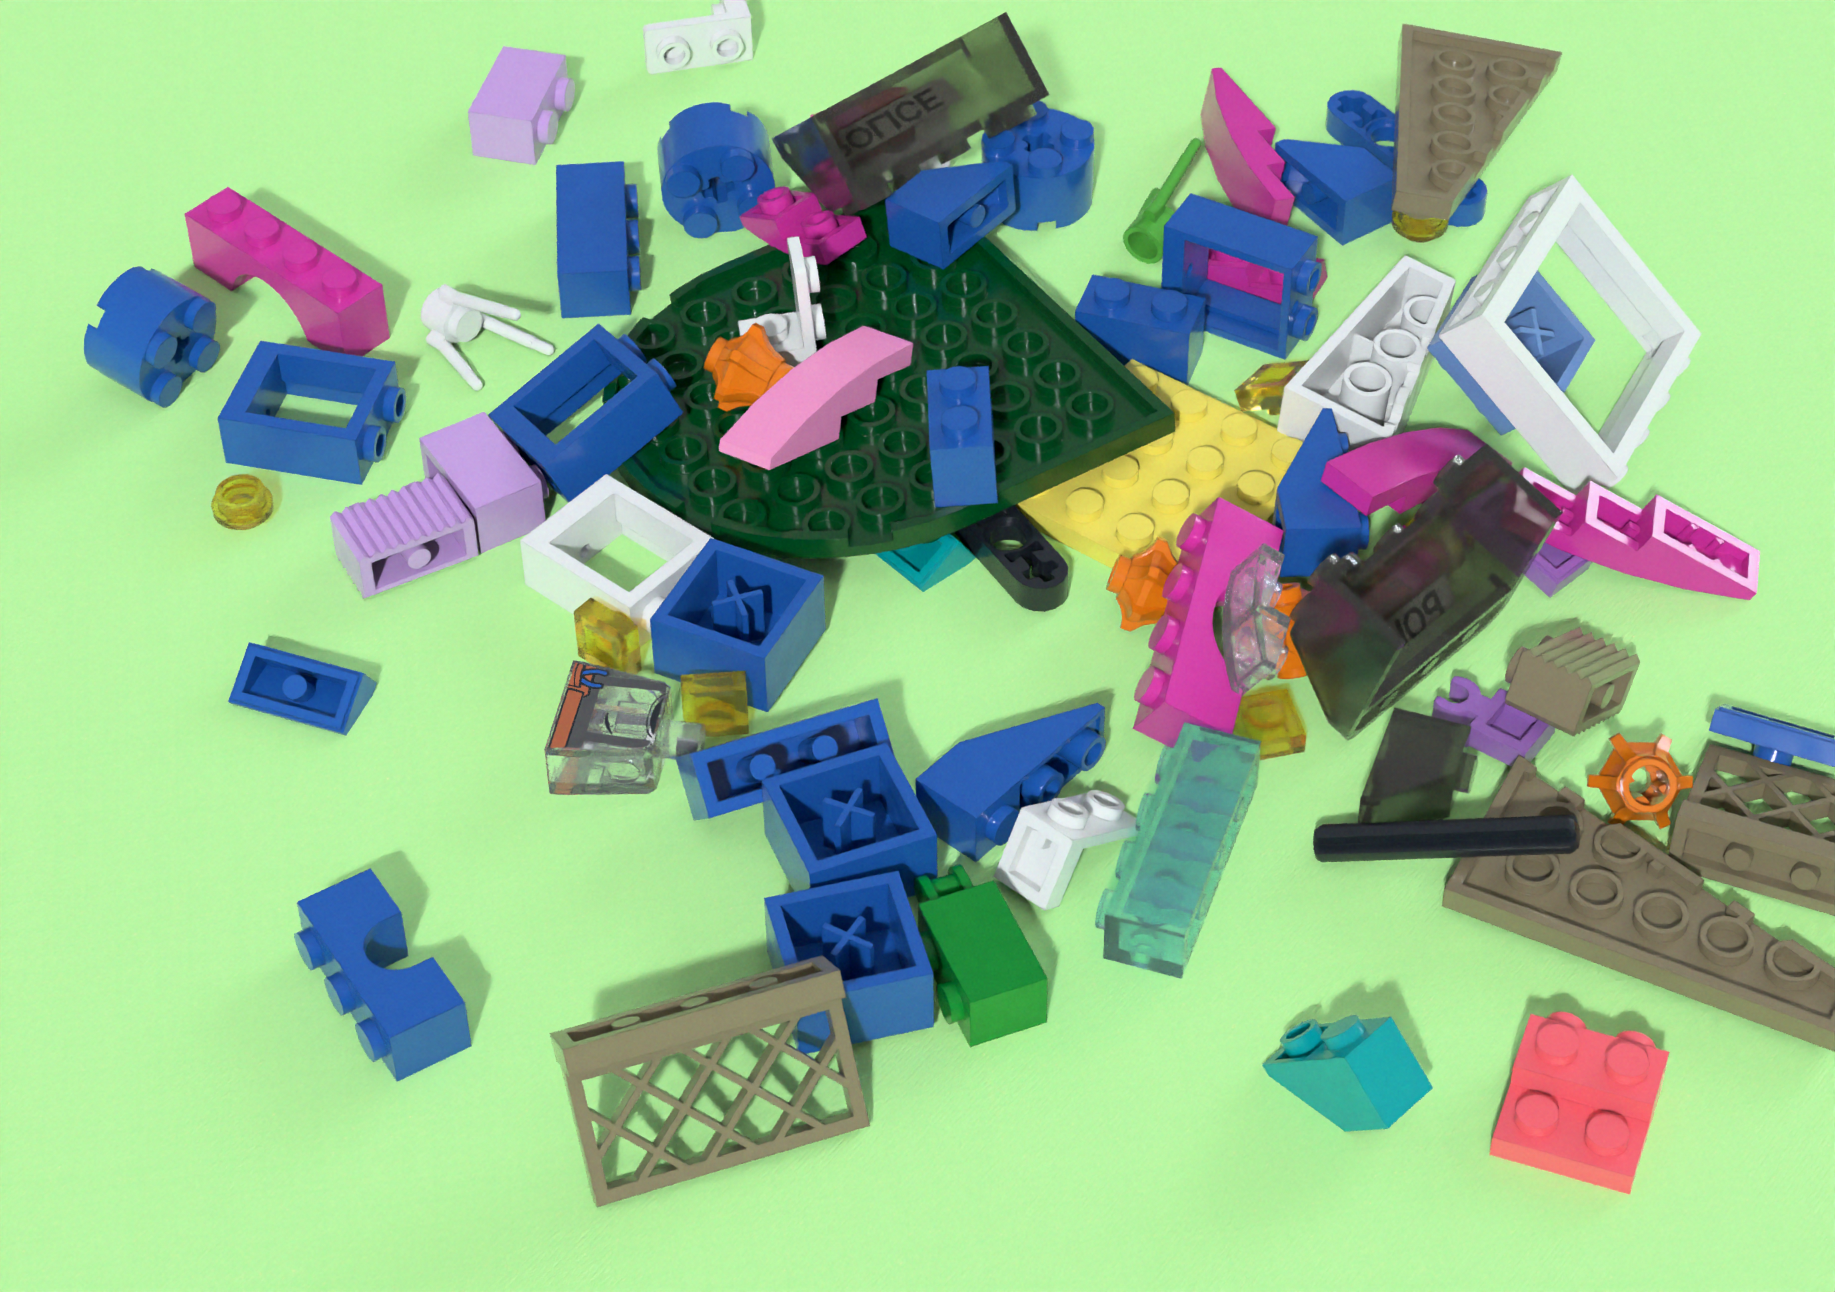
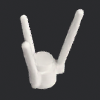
M446 284L431 292L423 303L421 321L426 328L431 330L426 337L427 344L439 350L475 391H479L483 384L451 343L472 340L479 333L481 327L545 355H552L554 353L553 345L484 314L487 313L510 320H519L521 312L518 309L461 293Z

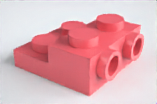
M1554 1012L1548 1015L1547 1018L1530 1014L1513 1065L1510 1086L1492 1137L1490 1155L1630 1195L1663 1086L1669 1052L1657 1049L1652 1039L1637 1031H1623L1614 1037L1588 1030L1585 1023L1571 1013Z

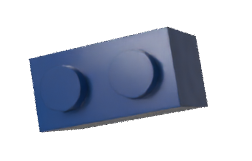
M1092 274L1075 310V321L1124 366L1133 359L1188 386L1203 352L1206 298L1184 294L1176 290H1165L1127 282L1118 278H1108Z
M956 366L948 369L927 370L929 447L935 508L998 503L989 367Z

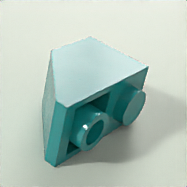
M1350 1015L1332 1023L1318 1024L1315 1019L1303 1021L1282 1035L1280 1038L1282 1047L1262 1064L1269 1077L1345 1132L1388 1129L1433 1089L1392 1017L1360 1020L1357 1015Z

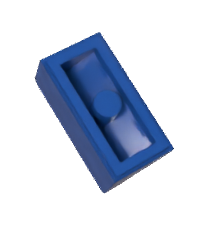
M249 642L228 702L236 706L347 736L373 696L377 683L362 672Z

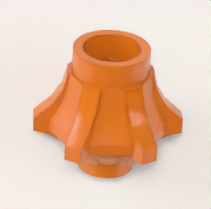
M757 323L752 324L745 334L732 338L729 341L719 337L711 347L704 364V369L713 373L712 377L716 383L714 399L719 401L718 408L726 412L741 406H752L756 400L794 368L787 364L785 358L775 351L769 342L765 328Z
M1157 537L1151 546L1140 553L1133 554L1131 558L1119 555L1114 563L1106 590L1116 594V600L1121 608V629L1130 632L1143 625L1155 624L1164 615L1168 600L1162 596L1163 587L1178 561L1173 556L1168 541L1163 538Z
M1620 733L1610 737L1609 742L1613 749L1598 774H1587V787L1599 788L1612 811L1607 823H1621L1623 825L1627 820H1654L1659 829L1670 825L1671 822L1667 812L1680 790L1693 788V776L1682 775L1669 753L1672 739L1661 733L1654 742H1626ZM1640 768L1646 772L1647 782L1641 790L1632 792L1629 789V784L1635 781L1632 775Z

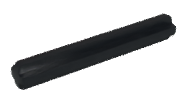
M1573 815L1323 824L1314 830L1313 844L1315 857L1320 862L1571 854L1579 849L1580 828L1577 817Z

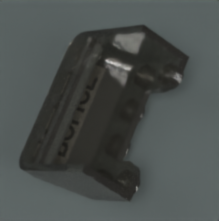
M1007 12L771 139L784 162L809 190L814 193L827 210L835 211L841 208L844 215L850 216L893 194L888 183H890L893 191L899 189L922 170L919 165L930 158L937 156L942 165L971 149L967 138L984 129L989 139L1034 117L1037 113L1032 104L1050 94Z
M1485 444L1466 460L1461 455L1452 458L1435 477L1433 484L1439 490L1430 496L1418 509L1413 518L1415 521L1406 528L1400 523L1391 527L1374 546V554L1365 561L1354 552L1347 554L1343 558H1340L1336 553L1328 556L1308 579V583L1313 587L1312 591L1295 606L1289 616L1295 622L1290 631V638L1327 723L1346 741L1353 739L1480 634L1501 613L1563 513L1488 444Z

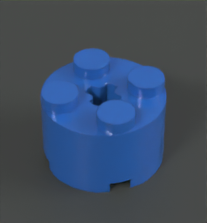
M1027 99L1017 103L1013 112L1002 115L986 128L981 141V163L1004 160L1011 163L1013 167L1016 211L1001 222L1002 224L1024 231H1038V223L1056 221L1057 229L1075 223L1088 212L1092 205L1094 178V127L1090 122L1078 119L1063 111L1048 109L1047 105L1040 100Z
M720 102L698 104L676 114L669 122V129L663 138L660 136L657 144L662 201L670 216L683 225L685 232L694 238H707L714 233L731 232L745 228L739 216L758 204L757 198L761 194L775 188L767 130L760 119L748 111L747 116L731 111L730 104Z
M142 266L128 269L106 289L96 305L105 311L98 328L88 323L84 336V356L90 367L163 408L169 407L175 402L180 394L182 382L196 370L201 373L208 371L215 363L220 351L219 342L213 339L216 329L215 303L153 268L147 270Z

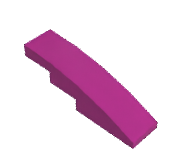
M1221 67L1212 68L1200 116L1205 147L1216 177L1234 208L1287 226L1295 197L1280 181L1285 161L1271 147L1276 127Z
M1432 428L1404 432L1371 442L1329 460L1326 463L1321 482L1366 516L1387 505L1401 514L1420 503L1434 512L1508 473L1512 462L1468 429Z
M1525 467L1510 481L1504 523L1559 550L1621 573L1685 590L1751 600L1757 594L1760 551L1657 494L1641 509L1592 481H1589L1577 495Z

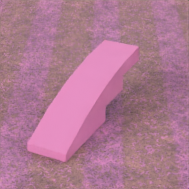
M862 326L830 342L790 370L756 400L720 439L719 451L771 470L838 440L841 417L875 402L878 379L910 366L913 343L866 326Z

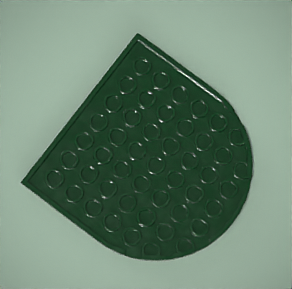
M892 192L840 214L860 217L867 238L829 264H817L820 292L809 293L811 305L821 304L825 324L826 339L815 341L817 351L830 342L862 326L913 343L910 366L878 379L875 402L841 417L839 439L771 470L719 451L720 439L751 406H741L727 412L718 408L719 401L714 399L716 383L712 377L713 373L704 369L705 360L711 347L719 337L728 341L739 337L738 321L758 318L765 314L796 312L789 254L771 245H766L715 267L677 288L669 294L670 305L660 311L652 320L642 317L627 335L647 359L646 364L654 358L672 377L676 387L670 393L683 411V414L628 460L623 462L618 467V471L632 490L716 540L751 552L774 555L781 559L794 557H851L877 554L920 543L935 542L942 536L972 525L1175 432V415L1165 403L985 236L945 269H941L891 247L885 199L894 193ZM956 366H988L998 503L935 508L929 447L927 370L948 369ZM622 373L604 387L603 405L631 382Z

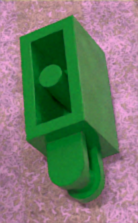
M961 864L949 867L948 875L930 880L927 875L914 878V890L918 901V930L933 971V977L937 983V999L948 1024L958 1023L970 1047L1047 1023L1048 978L995 881L973 886Z

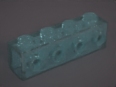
M1184 722L1175 746L1165 745L1163 747L1155 774V783L1158 784L1155 794L1145 792L1139 805L1135 826L1136 831H1139L1135 841L1127 839L1124 841L1116 865L1115 876L1116 879H1119L1115 890L1105 888L1098 904L1095 927L1104 930V959L1180 979L1183 978L1258 785L1261 741Z

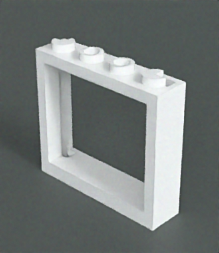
M1573 175L1528 197L1439 334L1440 339L1567 491L1575 495L1589 481L1599 486L1604 485L1609 489L1626 475L1629 469L1626 465L1634 450L1649 436L1650 430L1648 426L1656 412L1669 401L1671 395L1668 391L1676 377L1689 366L1691 362L1689 355L1701 336V332ZM1555 241L1646 351L1642 361L1598 434L1505 323V320Z

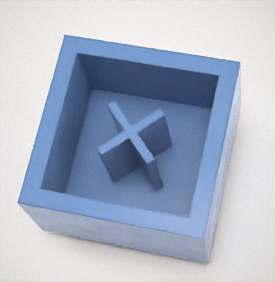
M1538 270L1505 320L1511 331L1564 393L1594 344L1595 339ZM1476 275L1468 282L1427 349L1474 403L1477 410L1485 416L1500 435H1503L1516 428L1439 337L1444 326L1478 276Z

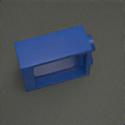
M1190 193L1164 225L1161 289L1176 290L1184 294L1206 298L1205 332L1286 360L1300 340L1307 341L1310 338L1317 322L1318 309L1312 307L1313 292L1319 283L1322 272L1321 263L1316 261L1318 236ZM1209 248L1284 274L1281 304L1207 279Z
M598 323L488 414V416L497 428L514 442L519 449L520 456L528 466L536 465L542 472L546 483L569 503L604 475H610L623 462L628 460L683 414V411L670 393L676 387V383L665 368L654 358L646 364L647 359L626 334L616 339ZM621 373L631 381L556 445L547 437L550 432Z
M260 340L217 418L225 461L230 464L362 485L373 462H380L384 455L386 436L393 422L399 423L404 415L406 392L404 388L399 387L396 363L394 361ZM287 394L357 405L346 428L275 417Z

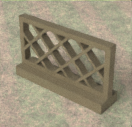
M1710 744L1693 783V788H1691L1687 800L1683 799L1677 814L1668 856L1700 877L1835 916V830L1819 833L1809 823V821L1828 817L1835 825V779ZM1716 770L1743 777L1747 782L1728 787L1717 775ZM1783 793H1799L1808 796L1812 801L1793 805ZM1763 799L1772 810L1754 815L1744 803Z
M821 955L549 1033L555 1059L561 1066L593 1202L596 1206H603L870 1126L841 1000L846 995L840 970ZM825 1011L830 1034L815 1059L786 1043L801 1017ZM780 1024L774 1035L763 1030V1028ZM751 1033L767 1042L768 1045L749 1077L745 1078L720 1064L718 1060L732 1037ZM712 1043L706 1055L694 1049ZM780 1051L810 1067L789 1102L760 1086ZM681 1052L699 1062L700 1065L680 1098H677L650 1083L649 1080L663 1057ZM834 1054L836 1055L839 1072L828 1067ZM644 1063L637 1075L625 1069ZM712 1070L742 1087L722 1122L691 1106ZM612 1072L631 1083L612 1117L608 1118L588 1107L582 1081ZM823 1074L843 1086L848 1112L819 1120L803 1111L802 1107ZM643 1090L674 1107L653 1142L622 1126ZM755 1094L784 1111L769 1135L752 1140L734 1130V1127ZM687 1114L714 1129L715 1133L702 1155L684 1160L665 1148ZM796 1118L807 1123L790 1128ZM592 1121L605 1127L597 1142ZM616 1135L647 1151L632 1176L606 1183L601 1160ZM728 1138L739 1143L722 1149ZM659 1158L670 1163L669 1165L653 1169Z

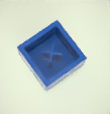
M710 538L650 618L654 673L769 712L826 630L824 576Z
M887 742L761 780L764 832L794 892L899 871L908 898L915 896L914 878L922 875H927L930 880L938 878L937 834Z
M899 871L764 898L767 953L772 969L821 955L837 967L841 973L846 995L841 1000L851 1044L934 1027L933 971ZM818 1012L799 1019L792 1031L798 1050L805 1054L820 1051L830 1034L826 1012Z

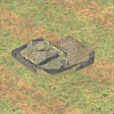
M1265 543L1260 545L1231 571L1224 600L1222 638L1226 671L1231 690L1241 696L1265 678L1268 681L1273 679L1282 668L1289 651L1288 646L1284 645L1283 642L1291 618L1274 608L1282 592L1283 586L1277 579L1285 555Z

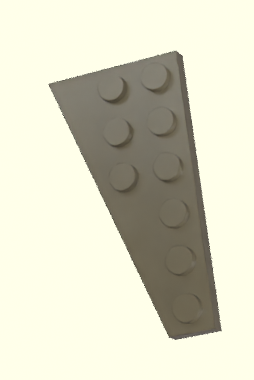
M1402 23L1397 53L1391 210L1403 212L1415 219L1438 218L1449 220L1555 75L1562 52Z
M1518 755L1484 818L1573 815L1577 817L1580 828L1579 849L1571 854L1463 857L1444 888L1443 907L1835 1052V968L1793 939L1779 941L1753 923L1755 917L1753 912L1735 900L1728 906L1703 889L1704 879L1621 823L1606 824L1584 809V798L1566 786L1557 791L1536 776L1537 767Z

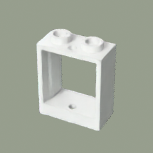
M606 474L520 540L525 585L630 651L635 652L651 639L650 618L712 537ZM622 534L667 561L630 592L584 565V563Z

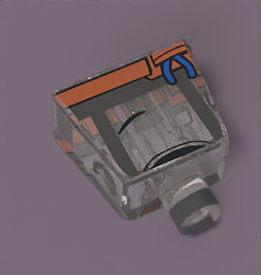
M573 660L544 749L549 793L554 795L650 794L658 787L665 759L676 760L675 757L704 749L705 724L674 720L671 687L663 681Z

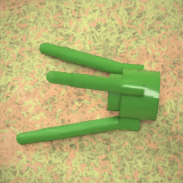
M1193 138L1161 189L1153 188L1137 217L1124 232L1123 242L1126 249L1141 262L1153 264L1160 261L1163 257L1164 225L1175 213L1165 205L1201 147V141L1198 138Z

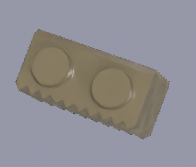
M1581 627L1555 638L1547 635L1541 640L1539 645L1531 649L1520 647L1513 655L1505 674V681L1510 683L1505 704L1575 737L1581 731L1585 732L1591 726L1595 727L1601 721L1604 722L1611 716L1614 717L1615 714L1620 713L1640 665L1639 657L1637 654L1629 656L1626 648L1617 651L1614 643L1606 646L1604 639L1595 640L1592 632L1583 635Z

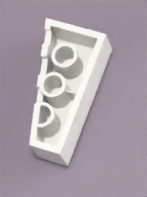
M1405 255L1284 387L1277 431L1304 442L1323 408H1332L1338 433L1347 434L1349 452L1368 443L1404 433L1434 360V356L1427 347L1449 314L1456 280Z

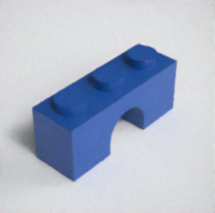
M371 868L297 901L302 927L301 931L294 934L298 951L304 963L311 971L320 967L326 976L324 979L325 987L337 1012L341 1016L351 1013L356 1020L355 1029L358 1039L372 1062L382 1059L398 1082L472 1046L465 1001L433 957L409 968L398 970L385 969V967L409 955L402 913Z

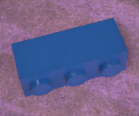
M624 161L556 165L557 277L562 319L631 315L630 291H641L639 256L629 257V254H640L638 219L628 220V218H639L637 184H626Z
M876 698L678 756L675 759L692 817L695 821L709 819L762 803L761 780L886 742L893 755L894 752L879 701Z

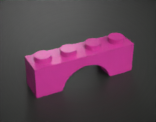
M230 187L211 196L184 214L194 267L230 291L235 290L253 277L263 280L291 308L304 331L307 341L320 350L364 356L390 338L382 284Z
M1220 497L1200 515L1192 513L1186 519L1176 540V546L1182 549L1179 561L1169 574L1162 591V596L1168 600L1164 615L1155 625L1148 643L1149 649L1154 651L1151 664L1140 678L1134 693V700L1140 703L1133 726L1134 730L1198 762H1201L1232 736L1245 683L1228 666L1218 649L1213 632L1214 608L1221 606L1240 608L1239 601L1252 598L1271 581L1284 530Z

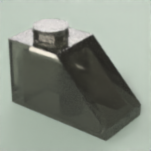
M1394 708L1360 799L1358 823L1443 820L1450 817L1458 792L1470 793L1477 770L1479 757L1468 753L1472 726Z

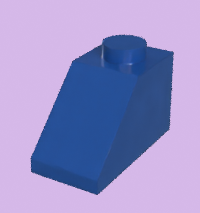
M1283 139L1275 143V151L1285 161L1280 181L1295 197L1293 205L1340 245L1343 246L1395 221L1396 211L1391 210L1393 170L1365 148Z
M1002 160L922 170L885 199L890 246L941 269H945L1016 211L1012 164Z

